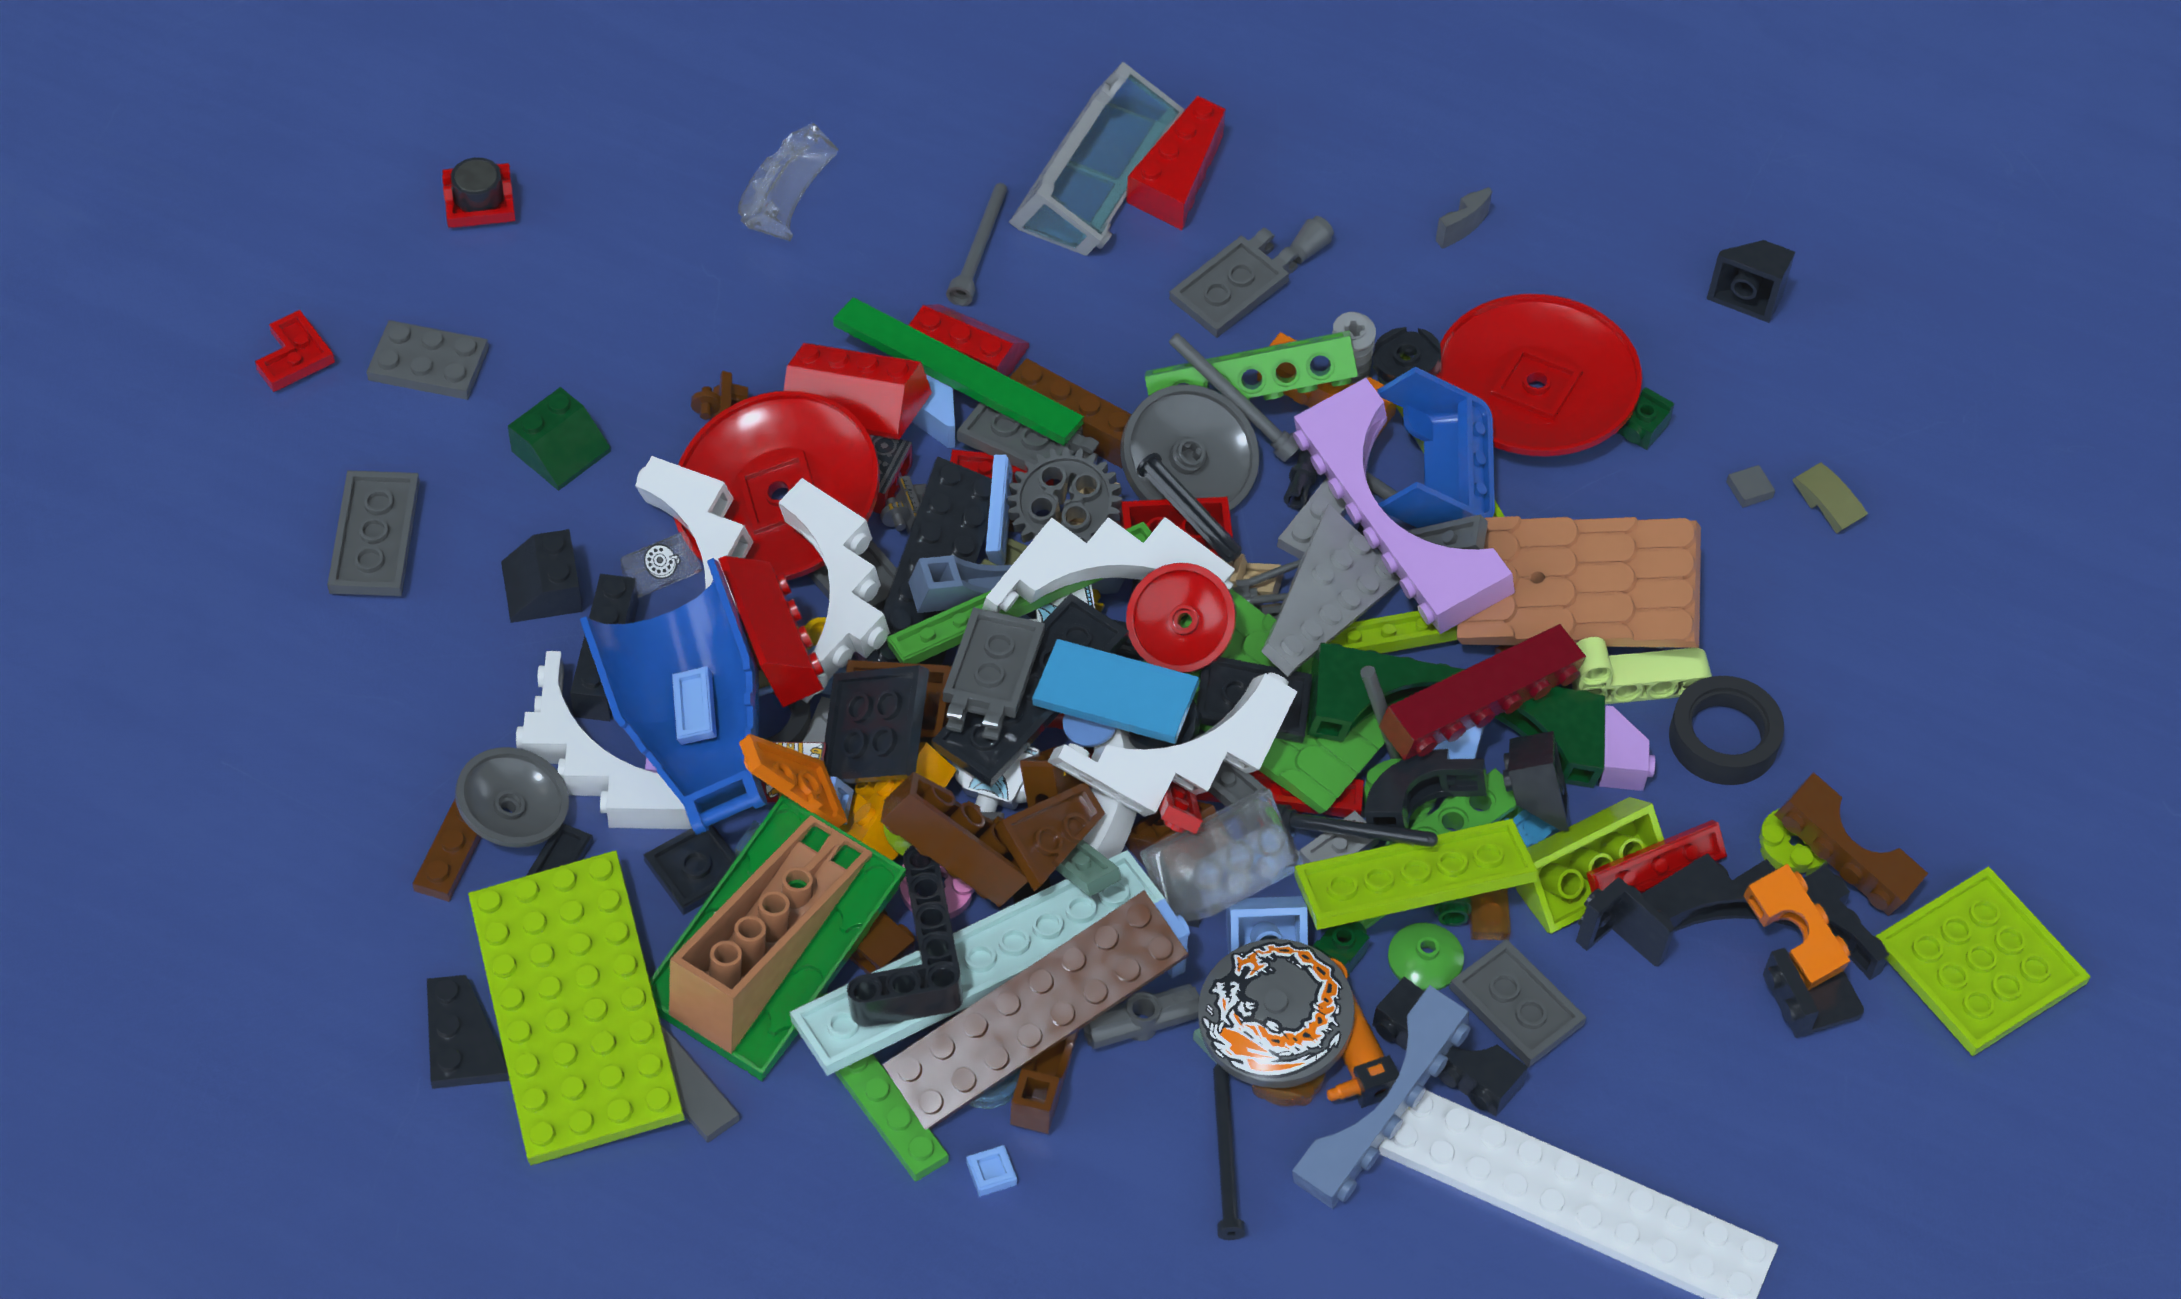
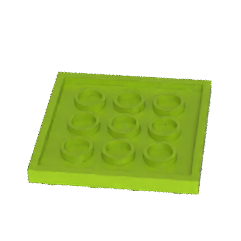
M1989 866L1875 936L1883 942L1886 951L1889 953L1887 961L1972 1056H1975L2085 986L2091 977Z

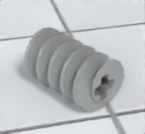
M1347 312L1336 318L1333 323L1332 334L1350 330L1358 370V377H1353L1352 382L1349 383L1353 384L1368 378L1370 374L1376 328L1373 321L1367 316L1358 312Z

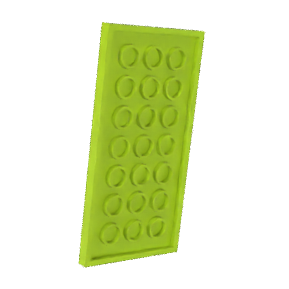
M611 851L468 893L526 1155L530 1165L685 1120L617 851Z

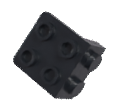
M1618 877L1603 891L1598 888L1589 895L1584 903L1586 907L1585 913L1578 922L1580 929L1576 942L1582 948L1588 951L1608 932L1613 930L1654 966L1657 967L1664 961L1675 930L1674 926L1664 912L1656 910L1643 899L1638 889L1627 885Z
M1786 948L1771 951L1763 976L1796 1038L1862 1017L1864 1007L1844 971L1808 991Z

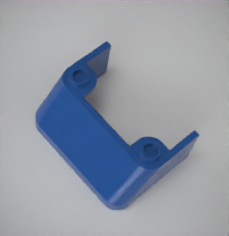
M1417 367L1410 369L1377 389V393L1381 398L1403 408L1404 427L1407 432L1424 441V485L1415 482L1378 503L1386 514L1416 528L1480 514L1484 518L1493 517L1495 513L1493 417L1488 405L1482 399Z

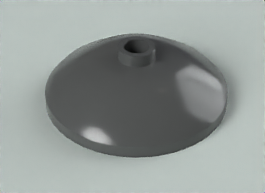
M494 748L474 756L461 770L455 788L456 805L465 823L482 838L507 847L534 846L551 838L562 826L569 808L568 790L558 771L537 754L519 748ZM503 809H509L512 813L506 812Z

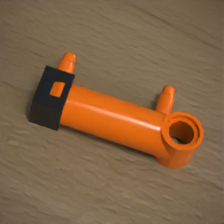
M1330 958L1347 979L1346 967L1340 961ZM1353 994L1354 1027L1349 1044L1341 1056L1352 1080L1328 1089L1326 1094L1329 1101L1343 1100L1355 1095L1361 1108L1381 1102L1388 1095L1399 1076V1072L1391 1056H1384Z

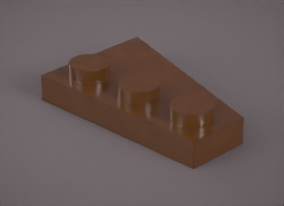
M1082 783L1001 820L995 828L1035 892L1105 815V812L1088 784Z

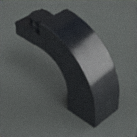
M1448 749L1432 750L1422 757L1417 754L1405 761L1403 759L1395 763L1377 778L1368 793L1365 806L1366 823L1408 829L1409 820L1413 812L1430 800L1440 797L1487 796L1488 781L1485 760L1450 759Z

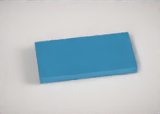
M1057 639L1032 701L1033 705L1176 744L1198 688L1199 677Z

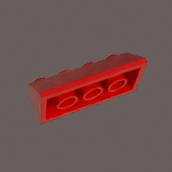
M803 343L787 365L783 390L803 391L827 397L839 403L856 416L868 434L899 440L932 394L922 362L809 343Z
M731 556L718 558L760 667L782 707L823 690L824 688L818 675L824 673V670L816 652L809 654L807 648L813 646V643L805 625L798 627L797 621L803 618L795 600H787L786 595L792 593L784 573L776 575L771 563L767 561Z

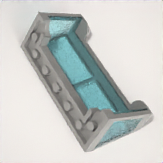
M1122 62L1093 93L1009 223L1022 232L1085 256L1095 247L1101 249L1112 235L1108 231L1111 226L1109 222L1127 196L1128 175L1185 109L1126 63Z

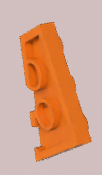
M748 734L739 742L745 757L744 764L753 775L811 813L818 815L838 828L848 821L822 760L752 734Z

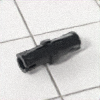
M1300 449L1297 463L1290 470V483L1284 495V502L1286 504L1289 503L1291 496H1293L1289 507L1295 509L1304 507L1310 487L1317 480V472L1310 460L1311 454L1307 449L1305 451Z

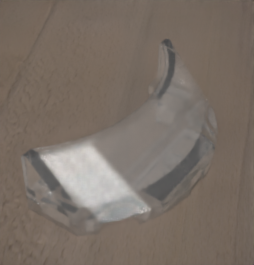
M814 123L791 133L783 141L780 149L774 155L766 158L749 181L738 206V213L742 216L740 220L748 228L787 241L792 239L793 233L790 231V223L800 198L813 179L838 152V148Z

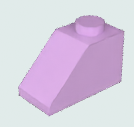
M1605 705V767L1599 778V787L1643 791L1647 777H1653L1655 771V755H1649V739L1613 706Z

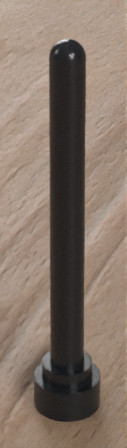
M1273 803L1267 813V828L1272 833L1287 834L1289 831H1294L1297 828L1425 847H1434L1438 842V837L1433 832L1298 814L1297 810L1292 809L1288 804Z

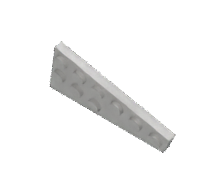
M1330 504L1323 510L1319 518L1320 522L1312 534L1309 547L1301 559L1289 587L1288 595L1280 607L1281 611L1278 618L1274 622L1261 651L1287 677L1316 654L1321 642L1327 644L1395 589L1400 584L1399 580H1401L1396 572L1390 574L1381 559L1382 553L1376 548L1372 549L1365 536L1358 532Z

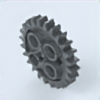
M1065 447L1063 454L1057 456L1053 448H1050V458L1047 459L1040 453H1037L1038 463L1034 465L1029 461H1025L1027 473L1016 471L1015 476L1018 483L1009 484L1012 494L1007 497V503L1011 507L1008 510L1009 519L1015 520L1013 522L1015 532L1022 531L1021 537L1024 543L1034 539L1051 518L1058 521L1060 518L1059 504H1064L1061 525L1086 543L1108 517L1113 521H1120L1121 519L1118 509L1121 508L1122 497L1119 495L1122 493L1121 485L1115 483L1117 481L1116 473H1107L1108 464L1106 461L1096 465L1097 458L1095 453L1084 459L1082 448H1079L1075 456L1070 455L1068 447ZM1074 475L1076 477L1069 489L1070 499L1066 500L1068 482L1070 477ZM1058 479L1061 481L1059 484L1054 486L1045 484L1048 480ZM1086 487L1095 489V491H1093L1090 494H1082L1079 492L1081 489ZM1040 510L1050 511V513L1044 517H1038L1035 515V513ZM1075 518H1081L1085 520L1080 525L1069 524V522Z

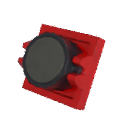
M473 157L463 160L453 169L442 170L448 228L516 221L509 163L495 164L486 158Z

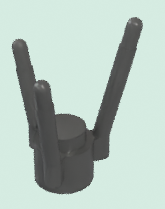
M1301 559L1249 579L1236 580L1237 587H1232V589L1257 609H1259L1262 603L1284 601L1288 593L1258 596L1257 588L1250 587L1298 568Z

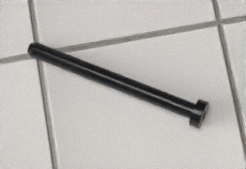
M1216 1064L1213 1069L1223 1218L1217 1224V1234L1219 1238L1224 1240H1237L1244 1237L1246 1231L1245 1222L1238 1217L1229 1073Z

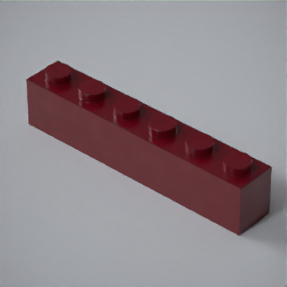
M1558 624L1388 706L1379 728L1404 761L1417 754L1420 757L1425 756L1434 750L1439 743L1446 740L1453 742L1460 738L1466 730L1474 726L1482 728L1490 723L1496 715L1502 712L1510 714L1517 710L1523 702L1534 698V700L1541 699L1553 687L1562 684V686L1571 684L1579 677V669L1586 655L1562 625Z

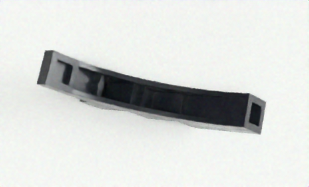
M1707 853L1641 894L1643 899L1656 910L1664 912L1669 917L1674 926V932L1694 924L1712 920H1759L1743 895L1750 884L1777 869L1766 859L1731 880L1725 867L1720 863H1716ZM1826 865L1806 876L1804 880L1808 886V896L1814 904H1820L1829 919L1827 925L1835 937L1840 936L1848 946L1850 956L1848 957L1869 980L1881 974L1889 953L1886 951L1883 942L1879 938L1872 936L1861 924L1858 915L1845 906L1850 891L1847 889L1844 880L1834 874ZM1775 921V923L1791 926L1800 930V928L1791 921Z

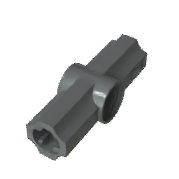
M1191 984L1156 994L1145 991L1137 992L1131 995L1126 1003L1114 1006L1084 1026V1036L1088 1045L1093 1049L1130 1038L1137 1041H1146L1152 1038L1157 1030L1197 1019L1199 994ZM1136 1014H1143L1149 1018H1139Z

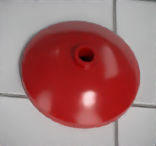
M1172 563L1150 572L1136 586L1128 603L1126 626L1127 630H1129L1128 635L1133 647L1149 664L1182 673H1191L1211 665L1225 652L1234 635L1236 608L1229 589L1213 572L1196 564ZM1184 615H1190L1192 618L1190 626L1182 627L1180 624L1181 618Z

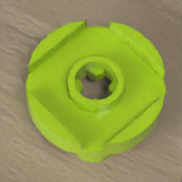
M1779 809L1766 817L1759 832L1760 852L1763 859H1767L1775 869L1788 864L1793 872L1806 873L1805 876H1808L1822 866H1827L1828 862L1815 855L1811 847L1805 842V846L1799 843L1793 846L1789 843L1791 836L1797 835L1788 831L1775 816Z

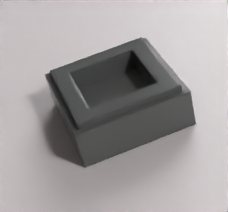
M1760 465L1728 474L1726 482L1742 508L1774 497L1775 489Z

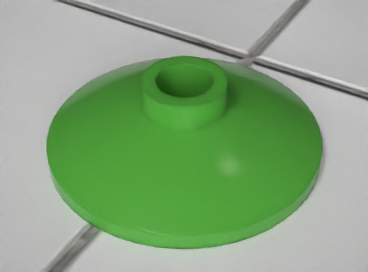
M1415 923L1402 928L1392 938L1388 949V962L1393 974L1399 980L1406 977L1423 991H1426L1429 985L1436 990H1440L1449 986L1451 980L1461 973L1464 964V952L1459 940L1449 930L1432 923ZM1421 948H1429L1433 952L1426 953Z

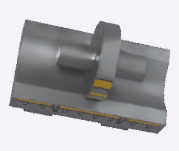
M902 476L898 480L901 487L900 492L895 498L891 497L886 500L887 506L882 509L880 516L884 525L895 527L897 531H902L906 528L909 535L926 484L913 485L909 476Z

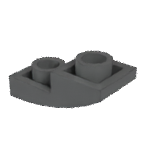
M1489 187L1477 192H1471L1462 197L1458 211L1449 212L1439 218L1435 240L1442 249L1462 240L1484 221L1489 212L1492 190Z

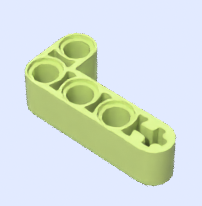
M1589 637L1576 643L1586 655V658L1579 669V677L1571 684L1573 690H1586L1594 694L1604 695L1605 704L1677 698L1691 684L1711 677L1712 674L1706 653L1700 648L1609 656L1606 643L1602 638Z

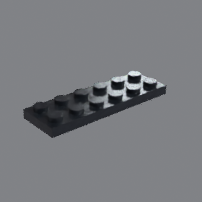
M1072 593L1042 622L1045 623V632L1015 718L1004 715L998 740L983 738L986 727L983 726L985 716L971 712L966 713L965 723L961 732L946 729V724L932 739V748L989 787H992L1059 715V712L1034 706L1032 701L1057 639L1115 654L1129 639V630Z

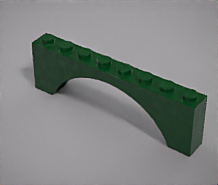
M1321 642L1312 661L1307 735L1343 742L1359 723L1374 714L1360 674L1361 669L1365 666H1373L1375 668L1388 706L1465 669L1450 667L1442 663L1434 664L1418 661L1410 657L1381 654L1374 650H1359L1336 643L1327 644ZM1555 686L1541 699L1534 700V698L1523 702L1514 712L1510 714L1502 712L1494 717L1511 727L1521 736L1554 731L1565 783L1594 788L1605 767L1604 695L1594 694L1586 690H1572Z

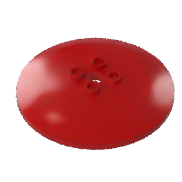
M1519 294L1488 301L1461 316L1449 328L1440 342L1442 369L1435 376L1482 399L1488 405L1493 417V447L1504 451L1529 456H1560L1586 450L1607 440L1619 431L1633 414L1639 400L1642 369L1638 354L1630 339L1618 325L1604 314L1592 307L1568 298L1546 294ZM1539 381L1543 383L1545 386L1541 388H1535L1530 386L1528 383Z
M803 391L764 393L747 398L728 407L701 428L686 447L678 463L681 467L723 481L726 484L734 500L724 518L744 525L754 541L745 558L770 562L776 575L784 573L787 580L814 572L825 566V563L815 547L801 533L785 522L778 504L781 499H771L773 492L779 488H787L789 492L803 478L868 522L875 507L880 486V466L877 452L871 437L858 418L848 409L827 397ZM674 518L683 541L693 555L703 563L695 538L685 526Z

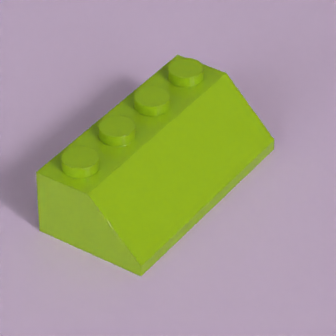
M1628 797L1570 826L1569 830L1560 831L1527 848L1538 870L1537 882L1515 887L1518 894L1547 933L1551 934L1579 920L1585 913L1586 907L1584 903L1591 894L1586 872L1664 840L1653 803Z

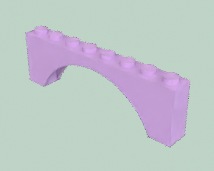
M1367 378L1294 416L1296 432L1293 433L1297 445L1302 451L1306 449L1311 454L1310 460L1319 475L1325 474L1329 479L1328 486L1337 500L1342 498L1347 504L1345 508L1354 524L1360 522L1363 526V534L1372 549L1378 547L1381 551V559L1390 574L1396 572L1401 579L1399 583L1408 599L1415 598L1419 604L1417 606L1418 611L1427 625L1433 623L1441 634L1515 593L1512 572L1494 548L1479 550L1457 549L1428 542L1397 525L1378 505L1367 484V464L1373 443L1380 430L1386 424L1387 417L1383 399Z

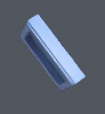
M706 666L672 674L676 734L679 743L683 745L717 737L712 672L709 667Z

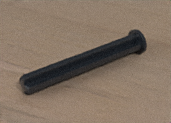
M1152 453L1145 457L1138 465L1137 473L1141 477L1146 476L1225 562L1231 563L1238 559L1241 555V546L1161 462V456L1158 453Z

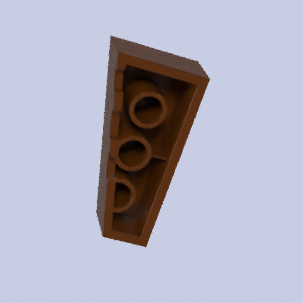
M915 772L910 774L884 800L880 822L892 834L901 836L915 846L920 854L930 857L943 866L951 876L960 878L974 888L976 893L982 898L989 899L1001 907L1028 882L995 828L1003 818L997 816L994 820H991L982 815L980 806L971 801L963 804L955 801L953 792Z

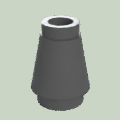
M1314 216L1312 219H1307L1290 245V248L1298 253V257L1293 260L1295 263L1301 264L1304 260H1307L1331 243L1334 230L1324 218Z

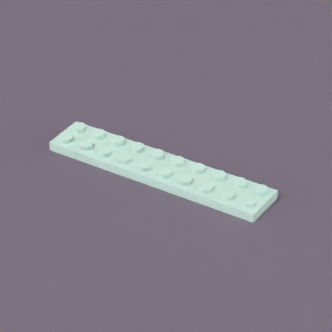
M1126 850L1109 858L1111 862L1119 867L1122 880L1107 887L1102 892L1089 897L1076 885L1065 879L953 933L963 990V1003L957 1010L946 1014L864 1027L856 1024L851 1017L847 984L791 1011V1022L828 1076L973 1005L1143 890L1146 891L1153 903L1165 898L1130 852ZM919 950L872 973L921 965Z

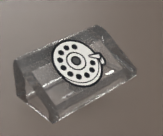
M684 531L624 555L620 559L623 576L636 578L638 598L702 571L691 542Z

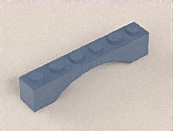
M954 555L919 558L908 582L917 612L948 610L986 593L995 587L1012 565L976 564L962 560ZM1104 578L1091 584L1092 589L1098 590L1100 594L1118 593L1125 578Z
M1429 985L1407 1015L1408 1041L1406 1056L1400 1074L1388 1095L1371 1113L1355 1125L1336 1134L1315 1139L1292 1170L1294 1183L1331 1209L1336 1206L1339 1200L1346 1202L1357 1186V1182L1354 1180L1362 1169L1368 1171L1376 1162L1380 1154L1377 1148L1385 1137L1392 1139L1398 1132L1403 1122V1119L1400 1118L1408 1106L1414 1108L1422 1099L1426 1091L1423 1085L1431 1075L1436 1078L1444 1069L1448 1061V1057L1445 1055L1453 1044L1459 1047L1466 1039L1471 1029L1468 1026L1469 1011Z

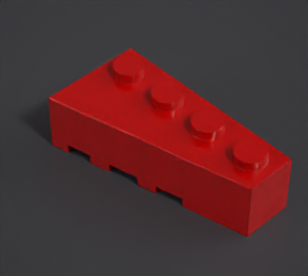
M1197 96L1128 175L1126 203L1183 230L1189 210L1191 211L1198 189L1203 184L1208 166L1211 165L1222 140L1226 109Z

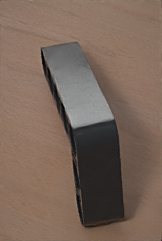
M913 845L906 849L903 861L904 868H906V882L921 965L863 974L853 978L847 986V996L851 1017L860 1026L869 1027L946 1014L957 1010L963 1003L961 974L940 865L930 857L920 854Z

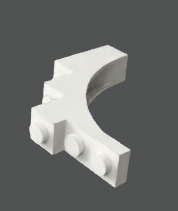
M801 478L778 504L785 522L801 533L815 547L828 569L830 584L828 613L822 634L812 652H816L823 667L824 673L818 676L825 689L829 679L839 668L847 665L848 660H851L855 651L867 658L875 649H879L885 643L890 631L884 614L867 603L876 596L881 584L875 566L858 556L866 551L872 540L866 519ZM823 690L814 693L808 697H805L802 700L808 703L815 694H819Z
M546 651L545 666L539 665L538 687H543L542 696L535 697L534 712H525L524 726L517 727V748L535 753L550 764H558V773L565 781L568 795L600 796L601 813H607L609 828L691 829L692 827L684 805L658 773L635 767L618 759L595 743L581 729L569 712L562 697L564 667L561 651Z

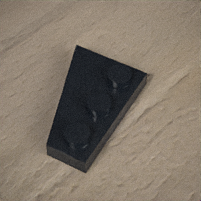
M467 976L428 978L427 1001L430 1081L432 1089L510 1081L507 1065Z

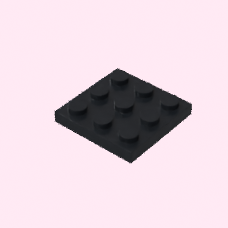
M921 665L835 673L833 675L824 740L826 749L823 761L829 777H837L845 784L904 780L913 772L916 773L929 669Z

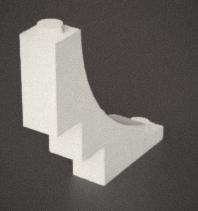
M651 456L646 467L640 470L635 486L645 502L673 516L695 538L701 552L707 589L713 581L707 560L714 558L719 562L718 558L723 556L745 558L754 541L744 525L724 518L734 498L723 481Z
M1109 517L1088 543L1051 518L986 596L982 609L997 613L1002 609L1007 612L1019 595L1031 604L1059 588L1086 580L1099 578L1142 580L1155 569L1172 563H1191L1202 566L1217 575L1230 591L1234 584L1229 580L1235 569L1166 517H1164L1144 543Z
M1265 673L1253 678L1242 698L1219 723L1189 742L1167 748L1146 750L1125 749L1105 745L1095 749L1091 759L1088 758L1089 752L1069 743L1068 746L1064 744L1054 748L1048 762L1145 817L1157 812L1171 782L1198 795L1209 790L1223 761L1246 774L1260 770L1297 691L1287 686L1289 682L1284 677L1275 673Z

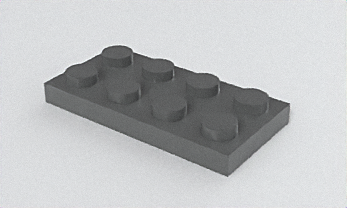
M347 470L327 584L329 594L402 596L420 484L418 473Z

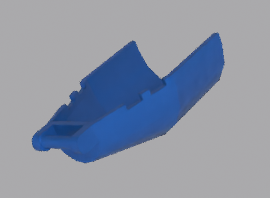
M714 558L707 560L713 577L711 585L697 598L676 610L652 619L628 624H603L591 620L587 616L580 619L614 719L635 742L636 747L647 757L655 767L656 772L684 805L690 825L697 835L708 831L710 825L750 807L757 809L767 804L760 779L746 768L744 764L745 757L739 744L748 734L759 737V670L719 562ZM708 666L712 672L717 737L681 745L677 740L672 674Z

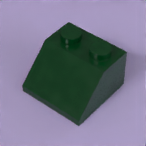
M561 387L508 425L512 453L558 491L611 452L609 444L586 408Z

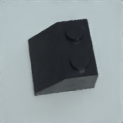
M1766 240L1721 250L1717 257L1706 299L1769 323L1783 296L1795 251Z
M570 529L534 534L501 561L511 623L583 612Z
M1554 731L1511 738L1509 741V753H1504L1503 755L1505 764L1503 778L1506 791H1513L1516 805L1560 831L1569 830V796Z

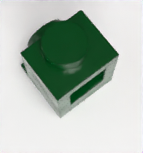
M1645 387L1641 392L1633 414L1622 426L1618 434L1625 437L1629 442L1648 450L1669 426L1675 403Z
M1351 922L1329 927L1321 939H1317L1313 944V948L1321 951L1329 958L1340 961L1346 967L1349 975L1367 953L1370 936L1366 935L1367 931L1360 922Z

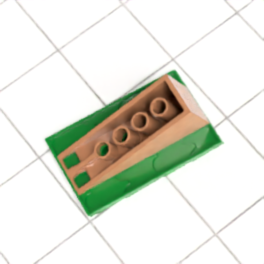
M782 794L651 977L650 982L659 1017L681 1031H685L692 1038L711 1050H715L722 1057L744 1071H748L749 1074L760 1081H763L798 1034L797 1029L791 1022L790 1012L826 994L831 982L869 933L871 925L898 891L900 883L905 878L906 868Z

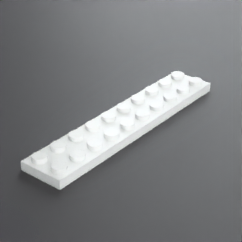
M1427 1090L1414 1108L1408 1106L1400 1118L1403 1119V1122L1392 1139L1385 1137L1378 1148L1380 1154L1704 1299H1756L1778 1247V1244Z

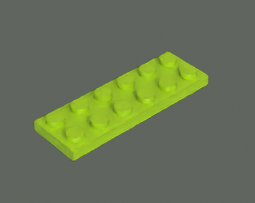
M1513 818L1437 835L1438 842L1434 847L1397 843L1294 866L1295 879L1316 930L1537 882L1538 870Z

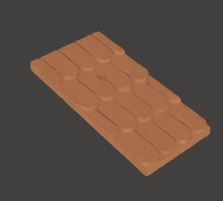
M1519 516L1485 518L1488 521L1484 549L1494 548L1512 572L1515 593L1457 625V639L1462 645H1517L1561 624L1575 643L1585 638L1599 637L1605 641L1606 647L1699 648L1701 526L1696 520L1690 521L1686 518L1637 520L1636 517L1572 520L1569 517L1521 519Z

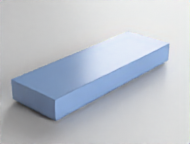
M994 455L986 554L989 561L997 565H1004L1006 563L1009 528L1008 510L1010 509L1007 497L1011 495L1009 484L1013 481V469L1007 455Z

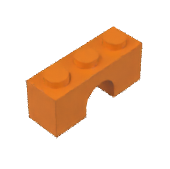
M1786 864L1750 884L1743 896L1763 927L1777 920H1788L1800 928L1803 935V943L1790 950L1788 954L1809 991L1844 971L1850 963L1848 957L1850 956V951L1845 941L1840 936L1835 937L1827 925L1829 919L1822 906L1818 903L1814 904L1808 896V886L1802 875L1798 871L1793 872L1790 866Z

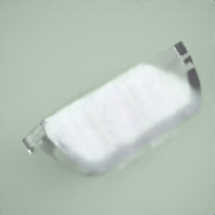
M1266 788L1202 819L1203 822L1196 834L1185 830L1184 833L1177 832L1140 851L1150 880L1167 900L1175 915H1181L1185 921L1211 917L1295 873L1294 866L1303 864L1295 841L1281 819L1272 792Z

